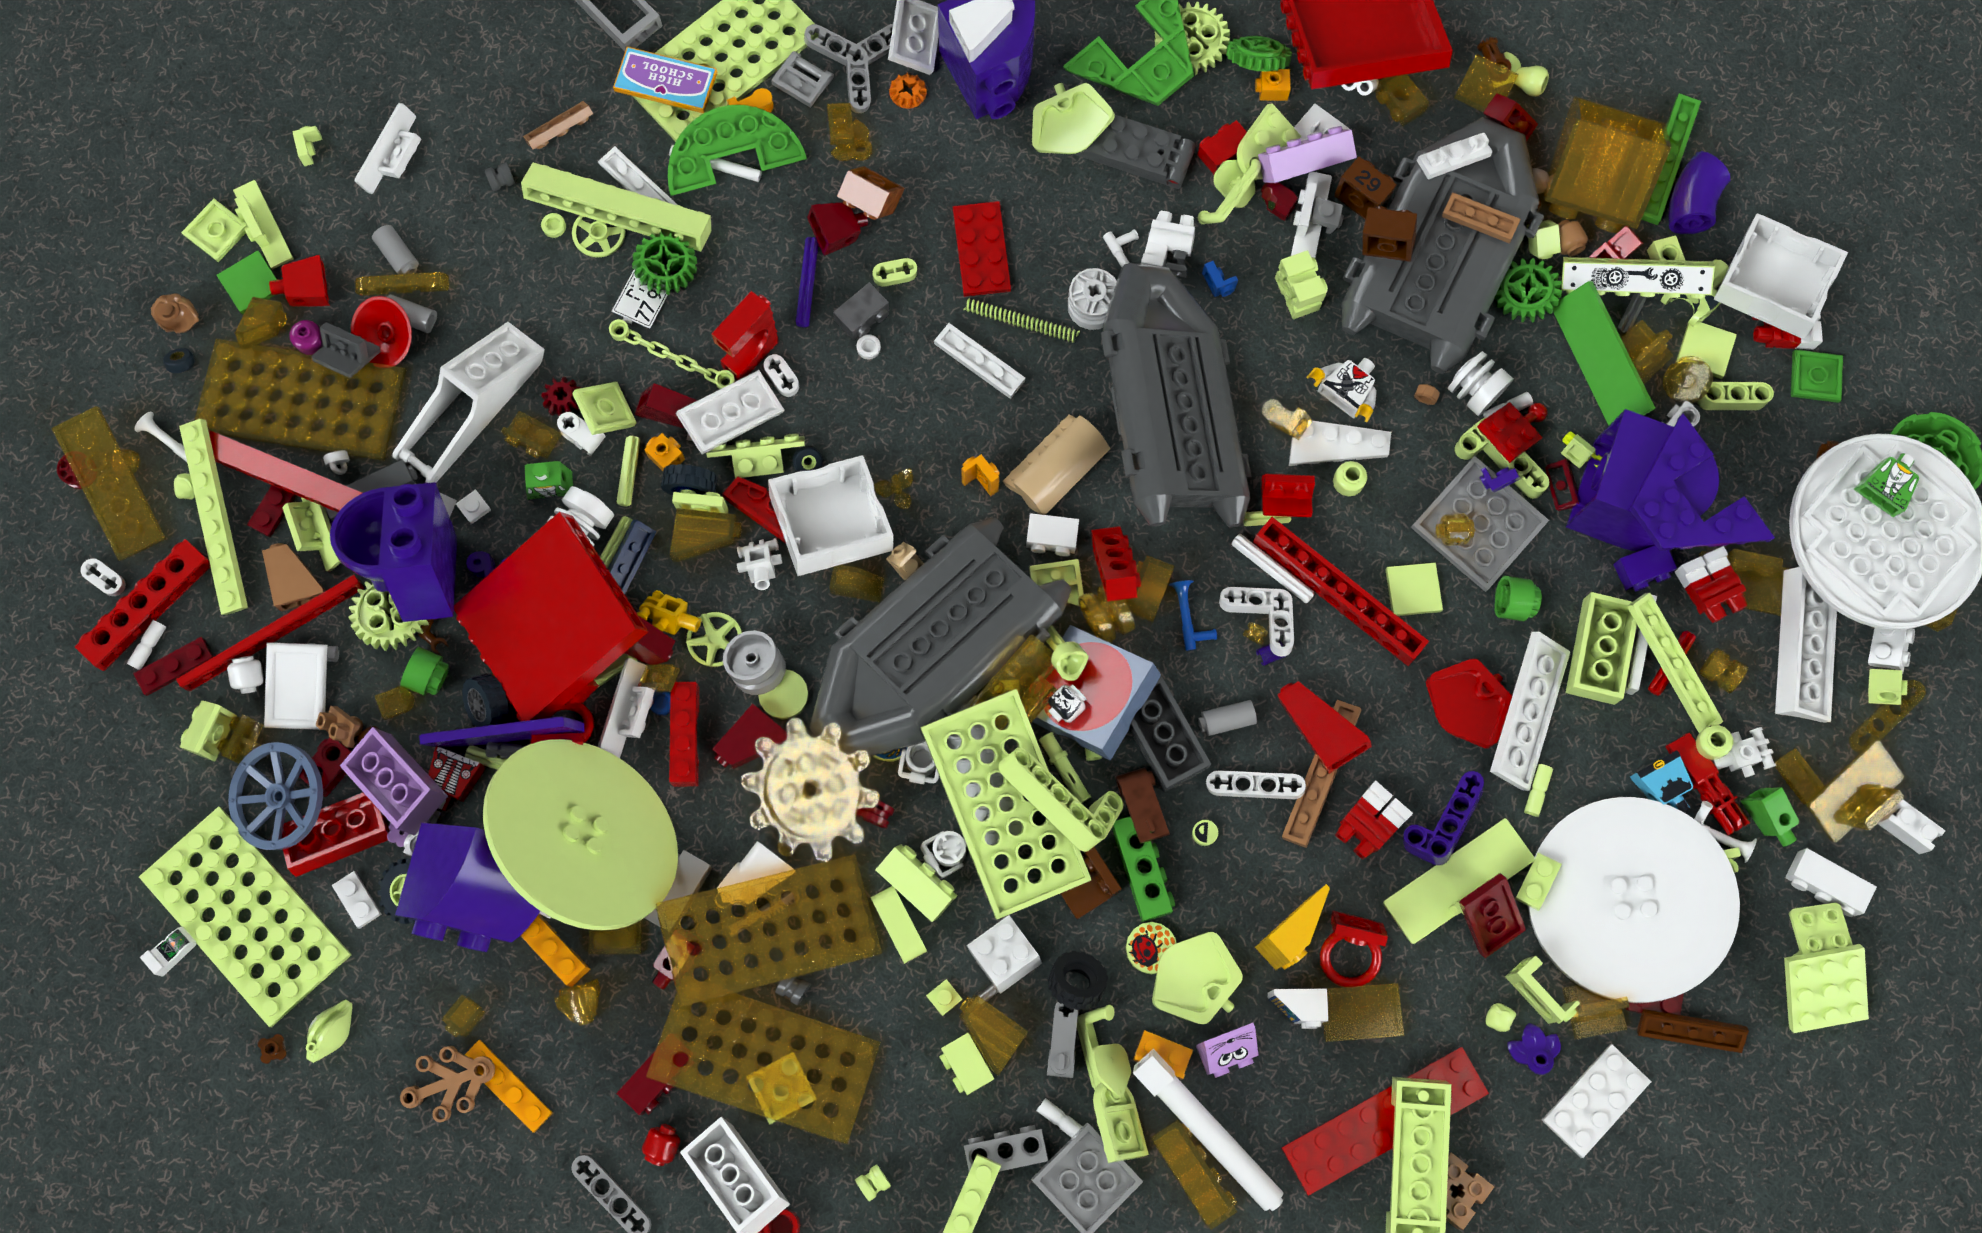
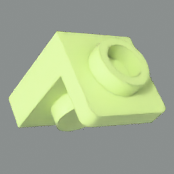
M305 126L299 130L292 131L301 162L304 166L314 164L312 156L316 155L312 142L322 140L319 130L316 126Z

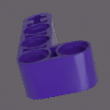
M1468 771L1461 777L1434 832L1420 825H1411L1406 828L1403 838L1406 851L1434 865L1447 863L1482 796L1484 779L1481 774L1475 771ZM1473 783L1476 786L1472 787L1469 796L1467 794V787ZM1464 804L1467 810L1458 811L1454 806ZM1447 825H1452L1456 828V831L1448 833L1443 828ZM1411 836H1419L1422 841L1412 843L1409 841V838ZM1442 847L1445 853L1438 855L1432 849Z

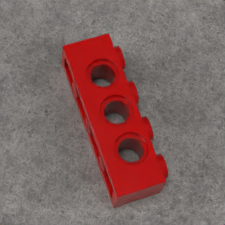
M1121 526L1091 530L1093 554L1106 600L1115 601L1137 598V588L1141 587L1140 574L1137 572L1136 561L1133 560L1132 549L1129 547L1128 536L1123 535Z

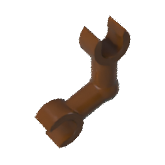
M427 619L429 625H421L420 628L424 633H418V636L431 645V649L435 654L441 655L436 650V645L438 643H443L447 647L449 645L445 639L437 638L430 632L432 624L436 619Z

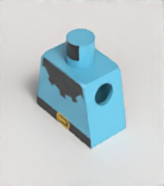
M1677 750L1630 776L1632 781L1648 799L1661 802L1662 804L1669 803L1670 806L1682 812L1690 808L1682 795L1692 790L1693 784Z

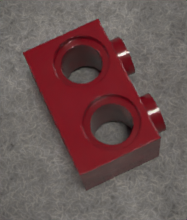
M331 738L323 740L317 747L318 751L312 757L318 769L323 770L321 778L324 797H327L346 775V772L340 765L352 752L340 741ZM340 750V757L332 761V753ZM303 768L299 777L309 785L307 774Z

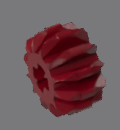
M563 376L560 382L553 378L552 386L545 384L547 392L541 394V397L545 400L542 404L545 409H549L550 415L554 416L557 414L559 417L565 412L572 413V409L580 411L572 394L575 389L581 388L579 386L576 387L577 383L575 380L572 379L568 382L567 378ZM566 394L567 397L563 396V400L558 399L559 397L562 398L561 395Z

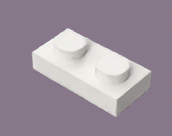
M355 871L332 885L357 928H362L382 915Z

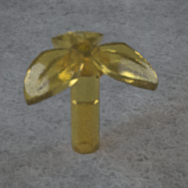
M911 468L904 469L899 474H894L891 477L892 483L883 480L874 484V490L882 497L887 498L893 493L896 494L894 504L902 509L910 507L911 496L903 492L902 489L912 485L913 472Z

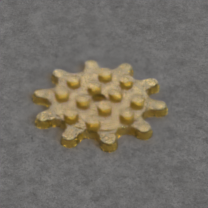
M792 718L787 722L786 730L788 735L787 740L783 744H776L768 737H761L755 743V749L762 757L764 766L760 772H747L741 778L742 787L747 791L757 793L761 799L760 807L750 815L749 821L755 829H763L769 825L778 829L780 839L777 848L781 855L791 856L800 843L806 842L812 846L815 857L821 862H826L832 858V841L836 836H844L851 843L855 844L860 843L865 837V831L856 819V812L863 807L873 808L879 803L878 792L874 789L865 788L859 780L860 772L869 766L871 757L865 750H858L852 754L845 753L840 746L842 728L837 723L827 724L820 736L812 737L808 734L805 724L801 719ZM808 782L817 787L814 796H810L806 792L805 787Z

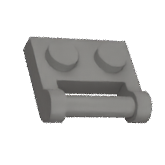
M793 51L771 82L773 86L811 108L825 87L832 81L834 74L828 70H821L801 58V54ZM793 67H800L801 69L818 78V82L806 76L805 74L799 72Z

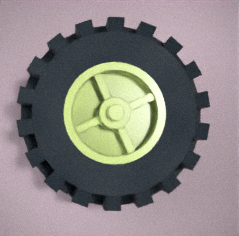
M411 858L399 859L397 862L391 863L389 869L384 870L382 873L384 879H379L378 885L381 886V890H377L378 896H381L382 899L379 901L381 907H385L383 912L387 916L392 915L391 919L393 921H400L402 924L415 922V920L395 915Z

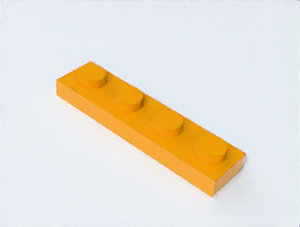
M478 1040L465 1054L472 1059L485 1056L493 1061L495 1074L490 1081L484 1084L533 1133L553 1114L481 1040ZM479 1065L478 1073L483 1075L484 1068Z

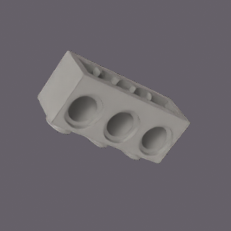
M1035 1125L1019 1128L1020 1134L1010 1136L1008 1130L995 1133V1139L984 1141L983 1136L968 1139L969 1145H964L968 1170L970 1171L973 1165L972 1152L977 1148L984 1149L988 1159L1001 1164L999 1172L1048 1161L1042 1129L1036 1130ZM1028 1137H1033L1038 1141L1039 1146L1034 1153L1026 1152L1023 1147V1143ZM1001 1143H1009L1013 1148L1012 1155L1007 1159H1003L998 1155L997 1149Z

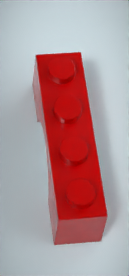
M671 682L669 782L673 787L698 786L697 720L699 715L700 687L697 682Z

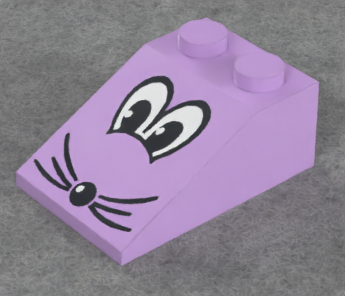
M1254 1023L1196 1045L1207 1075L1213 1073L1215 1078L1229 1073L1228 1067L1238 1064L1240 1069L1254 1063L1252 1058L1258 1056Z

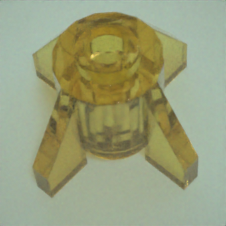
M593 979L583 985L572 988L559 989L560 996L554 998L557 1008L573 1023H578L579 1026L594 1021L593 1017L598 1014L597 1006L600 994L598 979Z

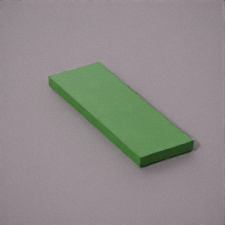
M1593 281L1586 282L1560 299L1558 306H1553V313L1608 425L1625 409L1643 416L1656 409Z

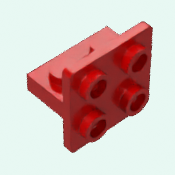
M1262 475L1263 515L1312 517V495L1315 486V476Z

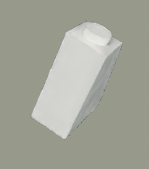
M973 0L949 10V23L969 63L974 61L1012 22V11L1015 10L1012 0Z

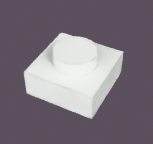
M476 489L456 503L457 507L471 524L491 511Z

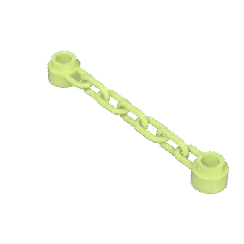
M614 320L609 326V332L613 339L617 341L624 340L633 345L641 344L647 347L651 354L660 358L668 357L674 360L677 366L687 371H697L704 374V378L716 384L719 389L735 382L733 373L728 370L705 369L699 366L697 361L686 355L678 356L671 353L665 345L656 341L648 342L642 339L641 335L629 329L627 323L623 320ZM618 329H624L622 334H616ZM629 333L635 335L634 341L627 338ZM654 345L665 350H662V354L653 351L655 349ZM683 359L692 362L690 364L691 368L681 364ZM711 372L716 374L715 380L710 378ZM724 379L730 380L728 385L721 384Z

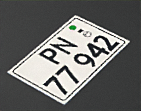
M633 270L612 312L647 328H651L667 297L666 290H661V293L658 295L656 288L649 292L647 284L640 285L636 296L633 298L636 278L635 270Z

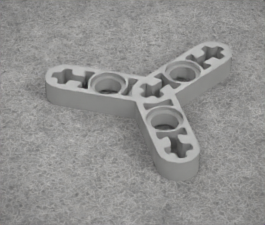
M812 24L808 26L804 34L805 44L811 49L846 66L850 109L855 113L866 112L871 102L868 65L889 53L893 24L884 27L857 44L820 25ZM818 33V38L812 40L811 35ZM825 37H826V38H828V39L826 40L825 46H823L822 44H823V41H825ZM837 42L842 46V50L833 52L829 45ZM871 42H878L881 44L882 49L878 52L872 51L869 44ZM846 48H848L849 51H848L846 57H844ZM856 54H859L860 59L856 62L853 61V56L855 57ZM854 75H861L865 82L857 85L852 81V77ZM858 92H861V100L865 101L863 106H859L858 102H856Z

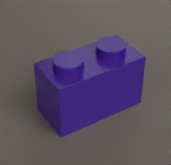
M1656 545L1622 557L1613 564L1625 591L1633 588L1635 592L1649 586L1648 582L1653 580L1661 583L1670 579V574L1677 569L1669 550L1659 551Z

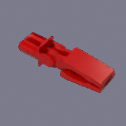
M1686 733L1666 745L1665 748L1669 754L1676 750L1679 752L1693 784V790H1698L1702 802L1707 801L1713 805L1709 815L1713 814L1728 836L1733 834L1734 831L1740 830L1743 826L1750 824V821L1735 801L1738 797H1734L1728 787L1721 782L1718 777L1719 771L1713 762L1698 752L1696 741L1690 733Z

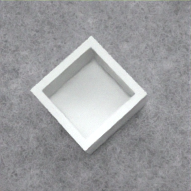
M1009 915L967 945L974 959L1000 994L1042 964L1038 953Z

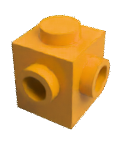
M1290 69L1261 71L1260 78L1255 80V92H1259L1260 100H1288L1290 94Z
M663 433L658 437L655 436L650 439L644 449L647 456L662 471L666 466L678 465L685 460L683 453L679 450L681 447L679 443L671 436L667 438Z

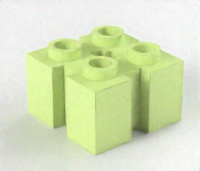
M1308 250L1281 259L1275 280L1286 299V305L1292 318L1296 319L1320 310L1328 288L1325 280L1317 276L1315 272L1318 271L1316 259L1310 256Z

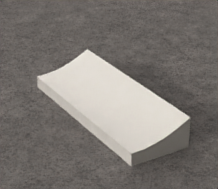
M1800 567L1784 570L1775 714L1800 717L1824 723L1831 722L1837 611L1815 592L1806 580Z

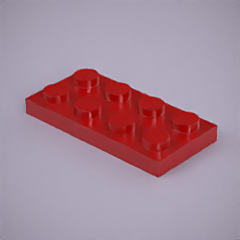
M1000 201L953 206L964 297L1011 292Z

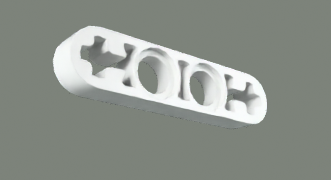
M1213 771L1206 779L1207 789L1216 796L1298 799L1303 796L1306 789L1304 779L1297 774ZM1216 777H1219L1223 783H1229L1228 778L1230 777L1232 778V790H1228L1229 786L1225 784L1220 785V789H1215L1214 784L1210 783L1214 782ZM1240 778H1246L1250 781V787L1245 791H1241L1236 787V782ZM1266 779H1271L1276 783V788L1271 792H1266L1261 787L1262 782ZM1279 780H1284L1283 785H1291L1292 781H1297V785L1301 786V788H1297L1296 792H1291V788L1283 787V792H1279Z

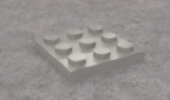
M1086 1123L1031 1178L1035 1185L1080 1233H1094L1143 1183L1124 1161L1108 1163L1102 1137L1089 1123Z

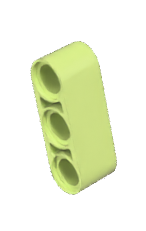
M1711 382L1708 391L1697 400V404L1705 410H1760L1772 400L1774 391L1769 384L1764 382ZM1707 393H1710L1714 397V400L1710 399L1707 396ZM1731 393L1735 394L1738 397V400L1734 399L1731 396ZM1755 393L1759 394L1762 400L1758 399Z
M893 886L870 897L904 964L927 952Z

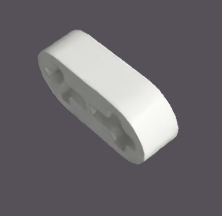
M777 354L768 356L764 361V370L780 394L786 397L794 396L799 390L797 377L781 356ZM770 363H780L779 369L781 373L778 374L774 368L770 370ZM785 377L789 383L793 381V388L790 390L787 387L783 389L784 383L782 378Z
M88 559L81 566L82 576L107 595L118 596L124 591L126 586L125 580L101 561ZM92 566L102 573L99 577L91 574L89 569ZM107 578L115 581L117 584L115 589L110 588V585L105 582Z

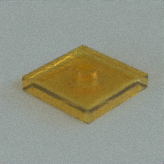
M1476 54L1454 98L1484 112L1496 93L1505 97L1508 96L1519 74Z

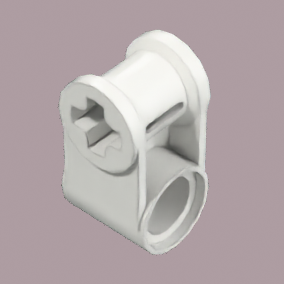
M563 413L557 420L558 428L563 437L580 450L582 448L586 450L589 456L594 453L606 437L604 433L592 435L586 422L574 413ZM566 424H569V425L574 424V427H573V428L567 427V429H566L565 425H566Z

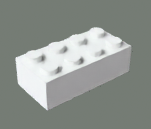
M722 1117L680 1152L737 1233H758L790 1205L734 1126Z

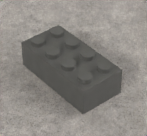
M1161 676L1144 705L1133 717L1129 730L1165 793L1208 770L1211 762Z

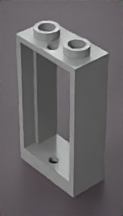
M575 0L624 51H626L627 47L636 48L662 27L660 15L645 0H632L646 16L623 34L590 0Z

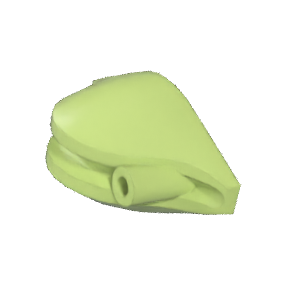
M344 1000L315 1017L308 1029L306 1059L314 1063L344 1044L350 1031L353 1005L351 1002Z

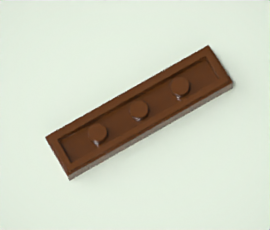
M1643 1009L1637 1029L1638 1036L1742 1053L1749 1032L1747 1026Z

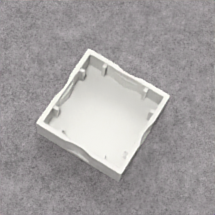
M1757 213L1729 266L1714 300L1805 340L1816 323L1827 299L1828 289L1836 279L1848 252L1816 238L1802 235L1784 224Z
M863 455L831 463L816 470L800 471L768 480L769 497L797 576L893 550V533L883 506L875 495L874 483Z

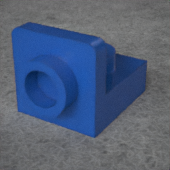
M1214 261L1204 264L1202 274L1214 297L1218 295L1225 297L1235 291L1238 283L1236 276L1224 280L1221 268L1216 267Z

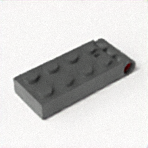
M1115 115L1114 120L1087 149L1074 155L1175 189H1180L1196 149V144L1189 139H1181L1180 135Z

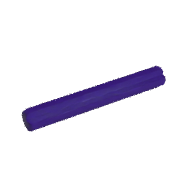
M807 237L805 239L796 325L798 327L809 326L818 252L816 237Z

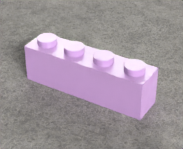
M1342 126L1329 128L1328 133L1323 135L1321 132L1307 135V140L1293 139L1287 141V146L1273 145L1267 147L1266 152L1258 154L1259 161L1261 162L1263 182L1276 183L1357 158L1352 130L1342 129Z

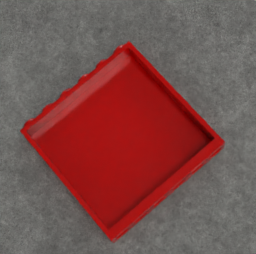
M1433 0L1280 1L1281 12L1286 14L1287 29L1292 32V44L1298 49V62L1303 64V76L1305 81H1309L1311 90L1449 68L1453 50Z

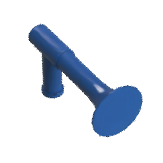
M1193 580L1168 584L1175 589L1178 595L1186 651L1195 650L1196 641L1217 640L1216 629L1194 632L1188 602V589L1190 584L1194 582Z

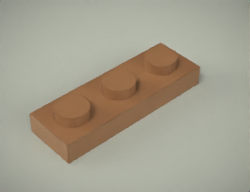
M582 101L524 135L523 138L532 149L543 148L549 143L548 140L555 136L561 137L575 124L581 125L588 121L589 116L593 112L589 105Z
M1453 192L1442 214L1443 218L1509 244L1521 220Z

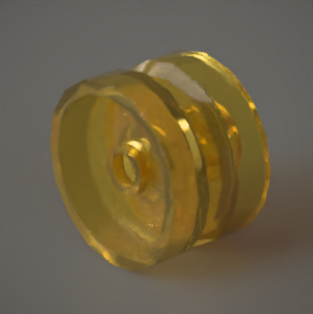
M1103 585L1097 589L1098 597L1089 591L1078 598L1083 616L1096 637L1110 643L1116 639V631L1124 636L1135 630V623L1125 600L1107 601Z

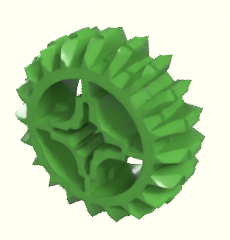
M662 231L659 237L651 233L650 240L643 238L642 245L637 244L636 252L633 254L634 261L632 262L635 277L640 278L641 286L647 284L649 292L656 288L658 295L661 293V290H666V294L669 295L671 289L678 293L680 291L679 286L686 288L688 286L687 281L692 282L694 279L693 274L697 272V258L694 256L695 250L688 248L689 242L681 243L679 236L673 238L672 232L668 236H664ZM659 251L656 255L650 256L651 254ZM663 257H665V262H668L667 270H665L664 264H662ZM674 271H679L678 273L670 276L671 273H673Z

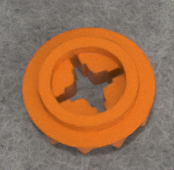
M907 72L906 75L902 76L898 74L897 78L891 82L889 93L892 101L897 106L910 109L919 106L924 101L927 89L924 80H921L918 75H910ZM903 84H905V86H907L908 88L913 87L912 96L907 91L903 92Z

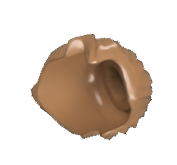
M180 294L162 295L157 298L151 307L152 317L160 328L166 332L185 333L195 323L199 322V314L189 299L182 297Z

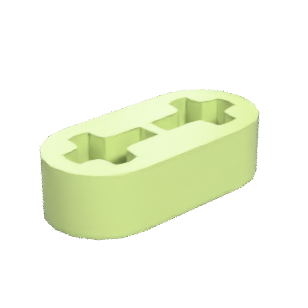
M909 258L879 263L873 269V280L879 286L910 282L917 276V265ZM903 266H908L911 269L910 274L906 275L902 271ZM881 270H885V273H887L886 279L878 276Z

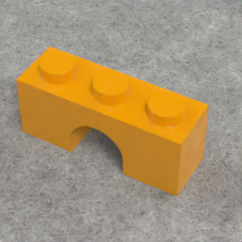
M540 914L520 935L565 985L573 987L590 970L586 963L560 939L556 931Z

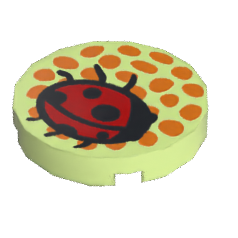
M1154 922L1143 923L1133 929L1127 939V958L1137 970L1147 974H1156L1161 955L1168 947L1176 944V938L1170 929L1162 924Z

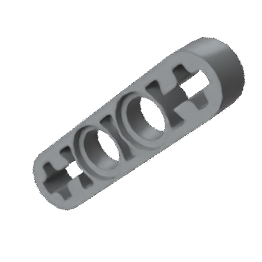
M582 1155L573 1161L571 1167L573 1175L628 1233H648L650 1231L651 1220L649 1216L594 1158ZM580 1161L583 1163L589 1161L588 1169L593 1174L597 1170L600 1172L599 1175L592 1179L590 1184L586 1180L591 1177L586 1172L581 1174L578 1172L581 1168L579 1165ZM602 1178L606 1179L610 1185L608 1192L603 1195L599 1194L595 1188L597 1181ZM618 1198H624L628 1203L627 1210L622 1214L617 1213L613 1207L615 1200ZM633 1208L637 1212L632 1214V1216L636 1220L643 1218L645 1221L643 1223L645 1228L643 1232L632 1229L635 1224L631 1219H628L626 1223L623 1221V1218L628 1216Z

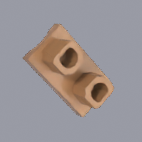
M330 706L329 713H319L316 727L320 730H326L331 739L340 741L347 748H354V737L362 732L363 722L356 716H349L338 706Z

